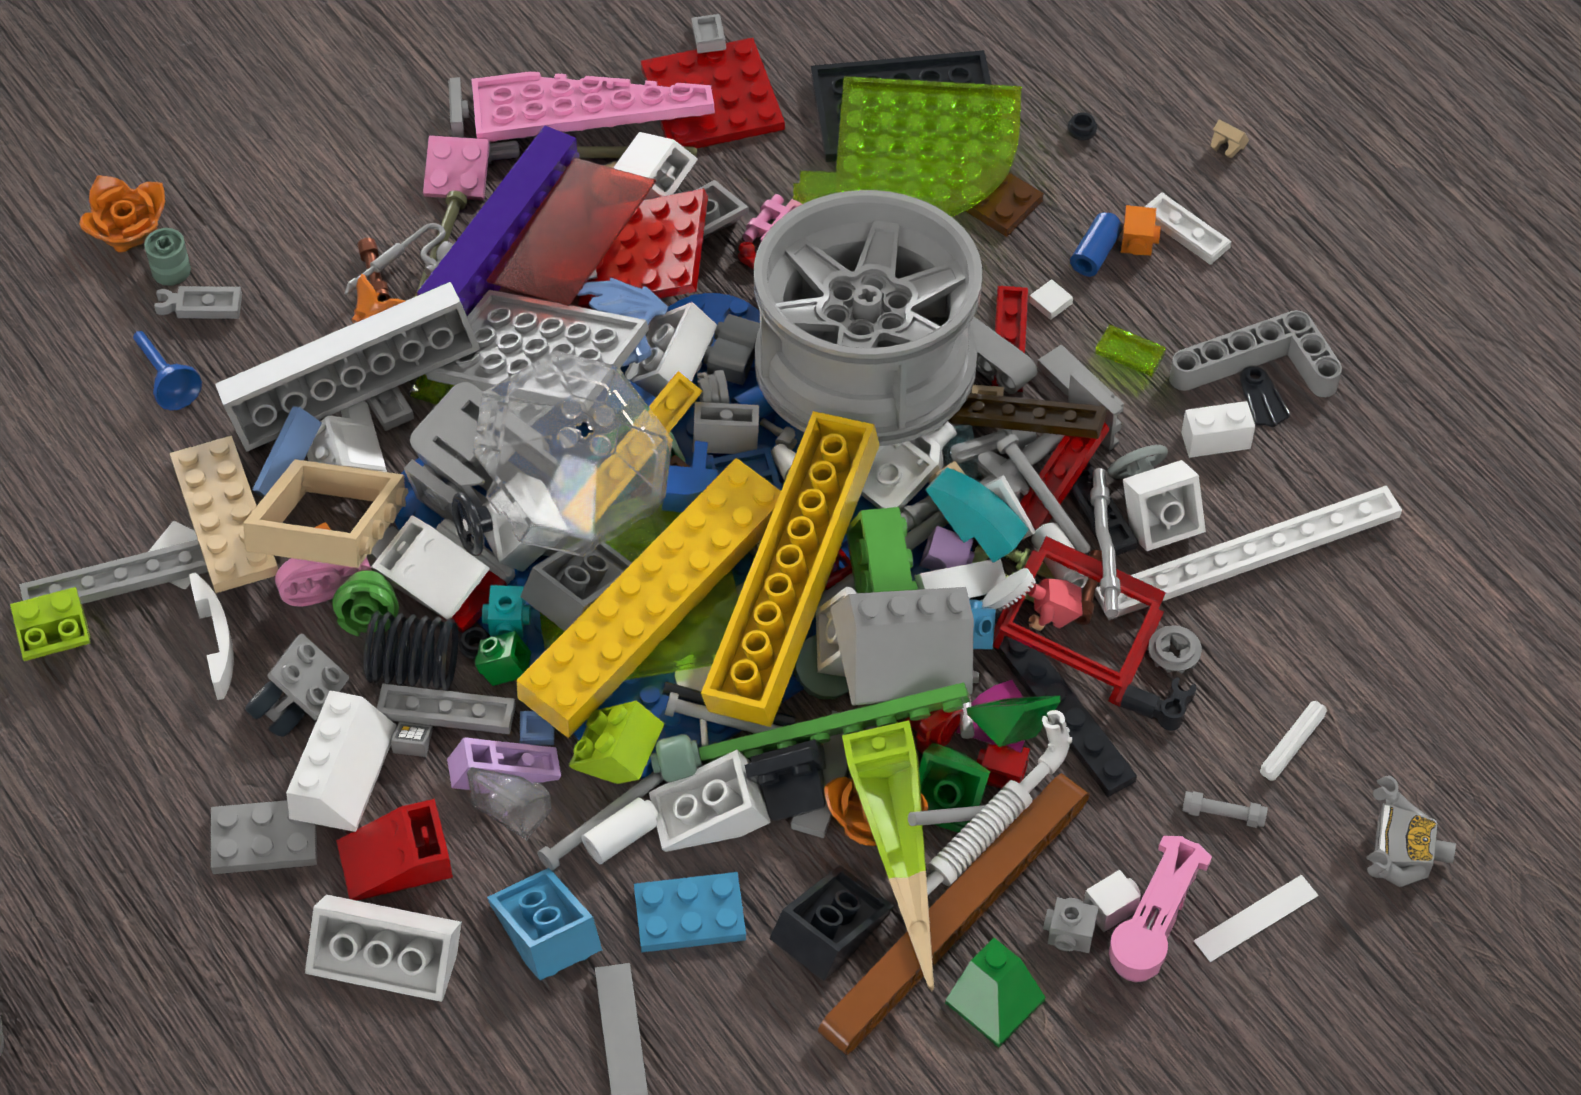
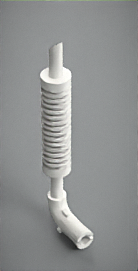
M1052 710L1047 712L1048 718L1043 716L1042 722L1047 732L1049 744L1044 754L1038 759L1039 764L1020 783L1010 780L1003 787V790H1000L989 801V804H986L975 815V818L971 819L970 823L927 864L931 871L926 877L928 895L941 882L946 886H950L976 860V857H979L991 845L990 843H993L995 838H998L1009 824L1032 803L1029 793L1048 773L1053 774L1063 763L1069 746L1072 743V737L1069 736L1070 730L1066 727L1064 715L1060 711Z

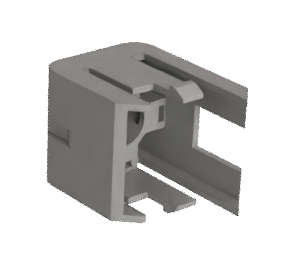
M469 382L456 384L411 434V446L421 461L432 467L439 475V479L445 484L450 481L456 485L462 493H465L471 499L475 508L481 507L489 499L472 486L480 485L492 494L502 482L507 484L516 474H523L507 462L514 453L518 454L564 489L563 470L557 460L548 454L549 446L543 436Z

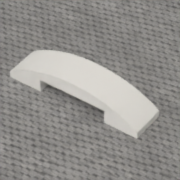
M192 573L189 574L199 618L212 616L220 652L206 656L217 700H221L226 696L233 674L234 652L232 639L224 610L216 594L198 574Z

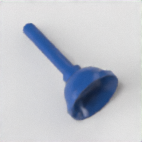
M137 331L133 335L134 341L157 370L153 395L157 404L163 409L171 411L190 405L198 397L202 388V380L199 373L194 368L186 365L167 364L145 333Z

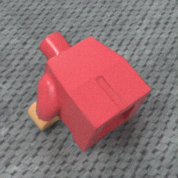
M1046 578L1041 580L1039 584H1033L1034 587H1030L1031 591L1027 592L1029 596L1034 598V609L1040 614V617L1032 615L1029 618V622H1031L1029 627L1041 631L1051 621L1053 626L1060 629L1082 616L1081 587L1067 580Z

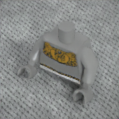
M1392 776L1378 779L1377 783L1382 787L1375 789L1373 796L1376 800L1386 799V804L1383 803L1378 817L1374 852L1366 856L1367 860L1373 862V865L1367 868L1368 874L1372 877L1384 878L1398 887H1403L1428 878L1434 860L1453 863L1456 843L1436 840L1437 821L1429 818L1398 792V783Z

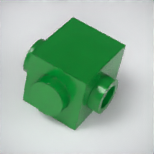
M516 631L480 640L475 666L478 672L484 675L492 686L517 680L528 669L531 650Z

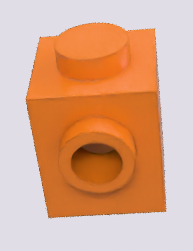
M1126 205L1121 253L1151 256L1153 244H1159L1161 226L1155 225L1157 208Z

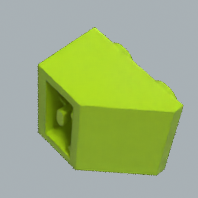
M76 587L10 604L24 661L90 644V633Z
M637 700L595 710L587 719V727L583 736L573 749L574 755L569 763V767L616 784L640 780L664 723Z

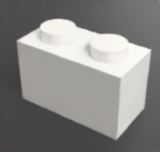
M1245 401L1185 410L1181 433L1188 456L1191 458L1251 449L1255 424L1248 402Z

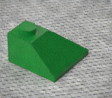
M932 743L924 751L919 767L920 793L928 803V811L980 806L990 771L965 753ZM970 821L934 825L959 833Z
M993 938L969 962L946 998L945 1004L999 1048L1045 1001L1046 997L1023 961L996 938Z

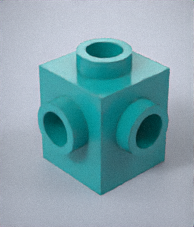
M490 586L489 604H483L482 622L483 624H488L490 637L516 631L520 638H523L524 625H530L531 606L526 605V601L520 597L524 586Z

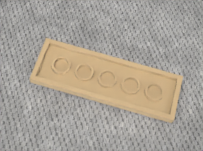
M232 436L170 453L215 594L276 576L278 566L274 555L246 551L243 523L256 508V503Z

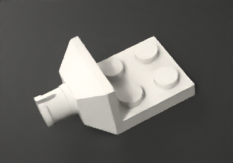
M947 421L944 425L916 439L898 444L879 446L861 495L878 509L900 507L901 510L927 482L931 484L929 481L931 476L944 468L942 449L957 435L954 427Z

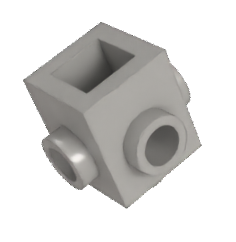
M1057 897L1055 909H1047L1043 927L1044 930L1049 931L1048 944L1055 945L1056 948L1063 951L1076 950L1089 953L1099 907L1085 904L1076 898L1063 899Z

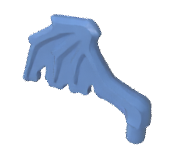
M610 278V281L568 284V289L575 292L578 296L586 294L598 296L593 297L589 302V306L592 309L644 319L648 325L655 316L665 315L668 306L646 286L638 288L614 278ZM646 335L621 367L634 362L638 364L651 356L652 352Z

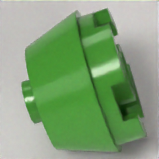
M366 570L354 573L341 585L333 597L332 604L334 612L338 617V624L346 632L355 636H360V632L367 633L371 616L377 610L382 615L389 611L394 617L399 612V604L392 584L384 575L375 571ZM389 618L385 623V632L390 628ZM378 620L375 623L374 632H376Z

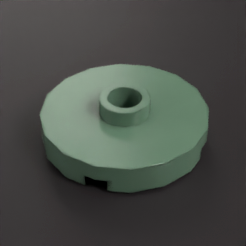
M817 635L809 637L803 643L794 667V675L797 681L800 682L804 687L803 689L809 695L819 699H836L849 691L846 677L817 673Z

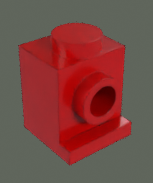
M990 743L987 750L981 748L977 762L990 771L987 785L1003 789L1010 780L1020 783L1024 779L1028 767L1030 749L1024 747L1021 753L1006 745L999 747Z

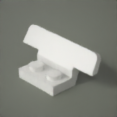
M365 401L341 410L342 417L327 416L320 421L322 424L307 453L308 461L387 472L369 407Z

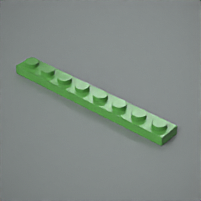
M963 682L699 747L698 749L701 761L705 765L735 750L741 752L751 761V756L814 739L823 744L831 740L830 736L864 731L863 728L877 725V727L897 723V720L910 717L912 721L925 719L930 716V712L942 708L944 712H954L964 708L963 704L970 702L968 689Z

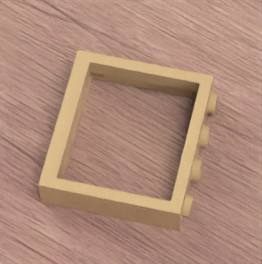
M294 459L244 521L246 551L358 568L366 556L371 554L372 548L377 541L383 538L388 526L394 523L396 515L401 508L406 506L405 497L409 492L405 488L404 475ZM306 492L373 501L351 533L283 523Z

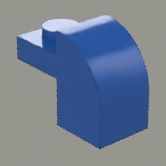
M695 441L692 467L666 465L662 510L683 512L718 476V470L712 469L713 455H707L708 442Z

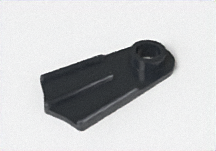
M1255 366L1245 368L1241 372L1240 382L1254 424L1275 427L1282 421L1290 418V412L1267 372ZM1250 375H1257L1260 378L1253 379L1250 377Z

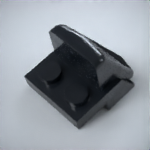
M816 739L751 756L752 763L745 764L747 778L762 786L768 815L772 820L779 821L825 807L823 769H826L824 746Z

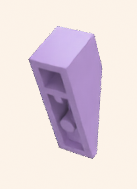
M463 738L447 758L451 787L455 789L488 791L559 780L561 777L556 747Z

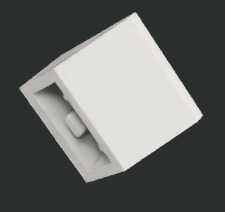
M639 132L607 177L637 201L672 195L698 158L673 139Z

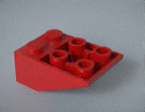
M435 799L401 806L357 829L356 832H351L336 840L348 895L351 900L358 901L453 878Z

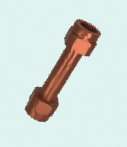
M363 238L358 242L357 246L361 261L365 262L366 268L369 269L370 263L379 257V253L373 238ZM373 272L369 276L370 283L375 291L380 293L377 298L378 301L384 302L390 299L387 282L382 280L380 272Z
M1090 551L1088 556L1102 562V551ZM1089 578L1082 588V616L1074 620L1077 624H1089L1094 611L1092 601L1098 584L1093 579Z

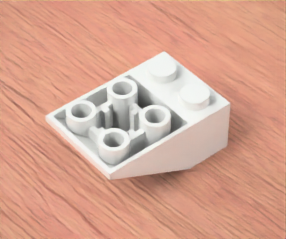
M413 515L371 566L378 573L384 575L392 586L446 620L452 618L460 609L463 602L490 569L446 536Z

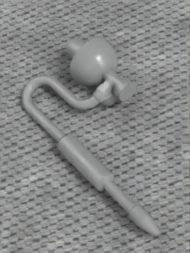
M437 223L426 224L401 244L396 243L371 262L370 268L362 274L367 278L373 272H381L387 265L405 252L404 248L426 231L436 229L440 234L424 246L420 253L425 263V274L429 277L453 244L444 241L438 247L436 253L437 262L435 259L427 256V252L445 238L446 232ZM360 276L348 282L344 294L349 295L357 288V281Z

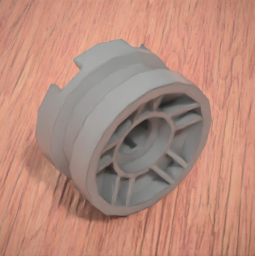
M717 370L711 375H707L706 372L697 373V377L702 378L697 381L698 387L703 391L699 396L700 402L729 404L727 383L723 370Z

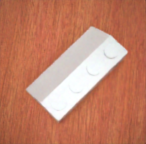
M329 691L286 792L289 819L356 832L391 746L392 736L397 725L363 697Z
M325 895L313 908L305 974L442 1002L456 960L462 922Z

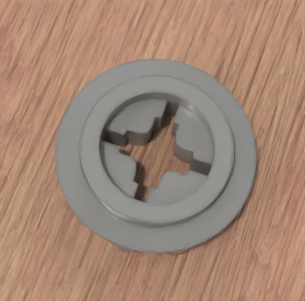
M1175 625L1158 629L1151 636L1148 645L1149 657L1154 660L1155 666L1165 668L1167 673L1179 671L1182 674L1186 669H1194L1202 652L1198 637L1189 629ZM1170 642H1172L1176 650H1180L1179 658L1174 656L1173 652H1168Z

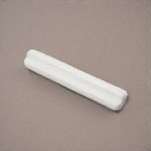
M444 519L438 524L436 528L438 532L466 551L460 541L455 524L451 520ZM485 546L479 556H474L488 566L490 571L503 579L507 585L514 579V568L500 564L494 553Z
M1312 701L1261 765L1260 773L1262 776L1270 781L1276 780L1325 717L1327 709L1318 701Z

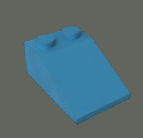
M550 868L487 897L491 908L523 961L539 981L553 976L558 971L583 961L602 950L593 916Z

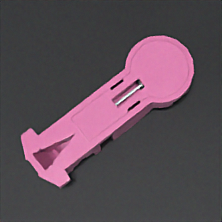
M1163 836L1158 850L1163 852L1164 855L1133 918L1121 923L1112 934L1109 947L1110 962L1118 975L1125 980L1143 982L1159 973L1160 967L1167 955V939L1176 922L1178 910H1182L1189 887L1192 882L1194 883L1198 870L1207 871L1212 856L1199 843L1187 840L1183 836Z

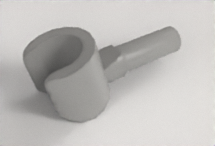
M765 418L761 420L760 425L778 437L775 441L776 446L785 444L790 450L794 448L797 440L794 438L795 431L793 428L785 427L782 429Z

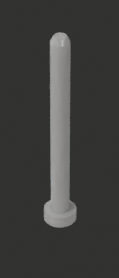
M1010 434L1002 439L996 446L1001 454H1008L1075 549L1087 555L1091 551L1089 544L1017 446L1019 443L1017 436Z
M670 692L664 714L673 717L674 712L755 734L782 727L772 724V727H767L708 712L706 706L678 699L679 694Z
M653 771L551 849L545 846L539 850L538 857L546 868H550L551 871L560 866L559 859L582 843V835L636 798L643 797L663 781L662 774H655Z

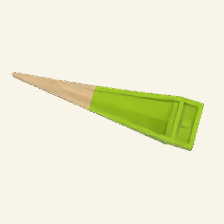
M908 720L842 735L852 780L927 986L933 991L934 978L923 825L911 826L908 823V814L910 812L922 811L918 757L911 725Z

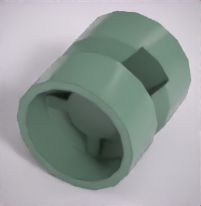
M161 228L151 232L145 239L144 246L153 279L157 283L168 286L185 281L190 275L191 266L183 235L173 228Z

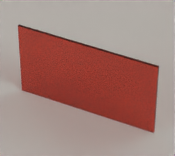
M574 158L486 281L570 306L654 186L656 179Z

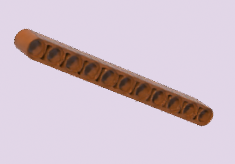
M1063 773L1058 774L929 908L933 966L1077 816L1089 799L1090 794ZM908 931L821 1022L818 1033L845 1055L850 1054L924 977Z

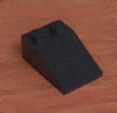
M839 865L782 910L769 939L825 981L845 964L892 911L894 905Z

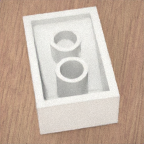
M735 750L698 768L693 776L669 782L649 792L650 800L659 813V817L656 820L662 850L667 852L742 837L771 823L762 787L747 778L745 764L752 763L738 750Z

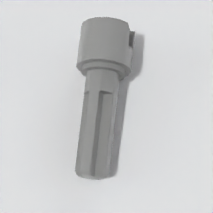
M998 428V431L953 445L950 448L951 458L953 461L961 463L978 458L981 453H985L987 450L998 452L997 444L1010 434L1017 436L1019 439L1017 446L1022 450L1035 441L1037 435L1036 432Z

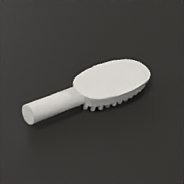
M1027 568L1013 573L993 587L983 600H980L983 601L982 607L996 609V613H998V610L1002 611V608L1006 609L1004 605L1010 607L1008 603L1013 605L1014 602L1012 600L1017 602V598L1022 599V594L1026 596L1025 592L1031 591L1028 586L1034 587L1033 584L1036 583L1035 578H1033V575Z

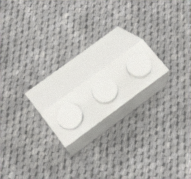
M693 302L670 310L665 315L655 316L648 325L649 330L645 334L651 348V356L638 364L635 362L629 364L624 377L655 397L659 395L678 371L692 382L695 373L702 366L701 360L707 347L713 343L712 337L717 324Z

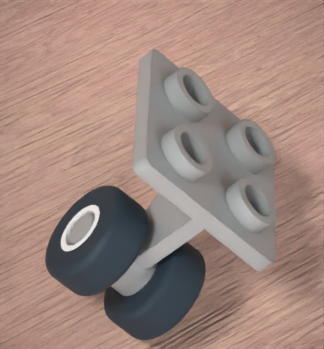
M301 633L294 639L267 676L271 681L266 683L252 697L245 710L254 719H259L265 714L273 721L269 731L284 737L299 723L305 712L314 720H317L329 691L340 692L349 680V676ZM284 692L285 695L279 700V698L281 697L282 693Z

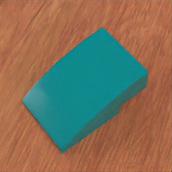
M948 467L943 469L925 489L963 543L975 537L993 563L1012 552L1029 530L1020 517L994 492L967 475Z

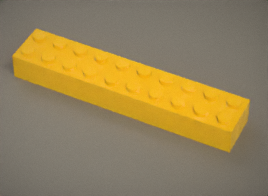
M815 411L812 412L701 691L708 712L772 727L880 446L875 424Z
M735 458L517 679L518 699L569 738L762 539L781 490L742 461Z

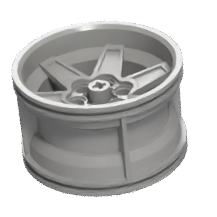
M878 190L845 191L822 196L794 208L779 219L761 241L754 262V292L760 310V328L755 342V371L759 387L770 406L784 420L802 432H805L813 411L875 424L880 446L916 439L947 422L967 400L976 375L977 345L970 322L980 302L982 264L977 247L970 235L954 218L925 201L904 194ZM942 317L947 322L939 326L926 318Z

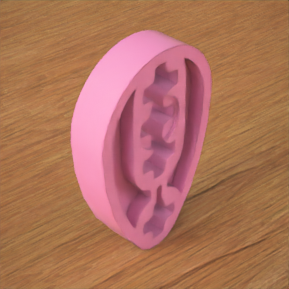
M367 556L358 568L291 558L278 569L275 583L280 597L285 603L298 607L310 606L333 599L336 591L354 573L366 570L372 571Z

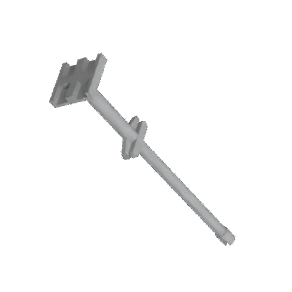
M1081 368L1070 374L1068 403L1105 406L1107 416L1104 423L1108 425L1110 430L1101 444L1110 451L1119 444L1115 433L1121 430V421L1117 419V415L1123 412V407ZM1044 433L1023 448L1021 452L1033 466L1054 451L1065 435ZM990 450L978 456V471L985 477L979 483L985 485L1004 475L1018 501L1020 500V492L1023 495L1029 492V487L1021 472L1010 458L1007 460ZM940 510L907 533L905 537L907 549L912 550L928 539L936 526L943 528L949 524ZM853 572L828 590L823 591L817 609L845 587H851L855 590Z

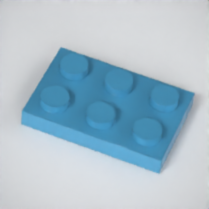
M738 872L634 884L641 953L746 940Z

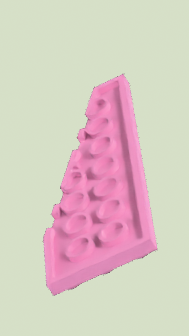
M523 72L472 79L477 139H488L489 142L537 136L545 125L560 132L584 131L593 128L614 127L633 123L641 124L649 121L672 120L680 117L702 116L715 113L711 85L676 83L671 87L657 86V81H645V85L631 84L630 79L585 76V78L580 80L567 79L566 74H555L554 78L541 77L540 72Z

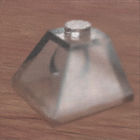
M473 767L467 771L472 806L525 840L529 839L552 811L550 794L538 782L531 783L520 776Z

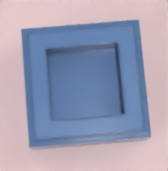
M520 711V744L554 745V727L534 711Z

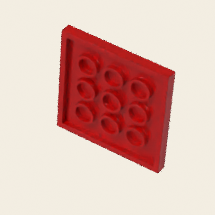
M753 37L726 43V50L697 53V49L641 61V70L645 81H657V86L671 87L676 83L711 85L715 113L702 116L680 117L672 120H659L664 137L675 140L681 146L702 148L785 130L784 118Z
M704 188L593 210L590 236L597 279L585 280L582 283L610 281V278H614L634 287L643 288L646 286L659 299L696 292L708 195ZM592 294L580 296L578 306L592 309L589 306V302L593 297L598 296Z

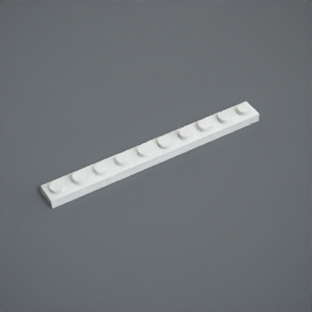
M1386 485L1131 576L1166 592L1163 601L1394 520L1400 517L1402 509ZM1099 586L1095 589V596L1105 613L1104 597L1101 595ZM1120 593L1118 596V615L1107 618L1111 620L1148 607V605Z

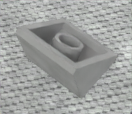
M716 180L698 188H704L708 195L703 240L737 222L749 212L747 205Z

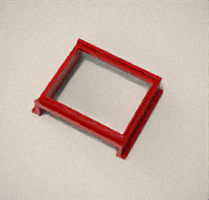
M1048 536L1045 537L1038 552L1032 551L1024 567L1035 578L1046 557L1099 583L1103 578V565L1101 561ZM1116 569V577L1120 580V593L1150 606L1119 673L1013 623L1025 598L1023 594L1021 595L1022 599L1017 598V602L1012 600L1014 602L1013 605L1008 603L1010 607L1005 605L1006 609H1003L994 628L993 647L999 649L1004 637L1008 636L1113 686L1114 688L1108 702L1120 707L1123 695L1128 685L1131 684L1148 648L1149 640L1164 613L1159 607L1166 592Z

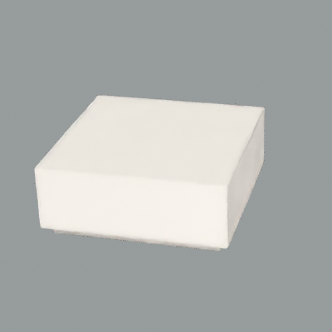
M1051 279L1030 295L1029 302L1047 318L1052 320L1073 304V297Z

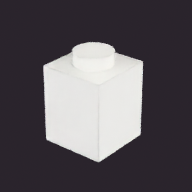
M1118 870L1088 888L1085 892L1084 903L1099 907L1096 923L1105 932L1135 914L1139 906L1141 893L1137 884L1131 878L1127 879L1121 870Z

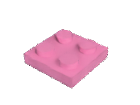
M429 136L423 188L424 196L446 198L449 191L455 190L465 194L468 200H484L490 147L489 140Z

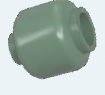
M686 734L658 740L656 743V753H651L650 755L654 773H661L666 782H674L693 776L698 769L697 767L702 766L697 740L691 741L690 737Z

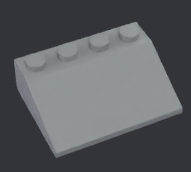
M966 587L848 594L830 608L852 705L882 703L963 682L968 689L969 696L972 694L974 618Z

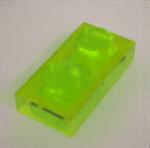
M1109 324L1096 346L1095 354L1152 377L1165 356L1166 347Z

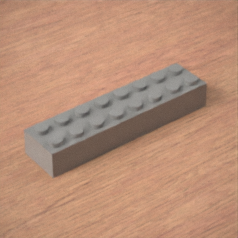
M448 282L218 382L215 385L222 404L247 452L277 439L293 406L301 407L317 420H320L480 350V347L452 283Z

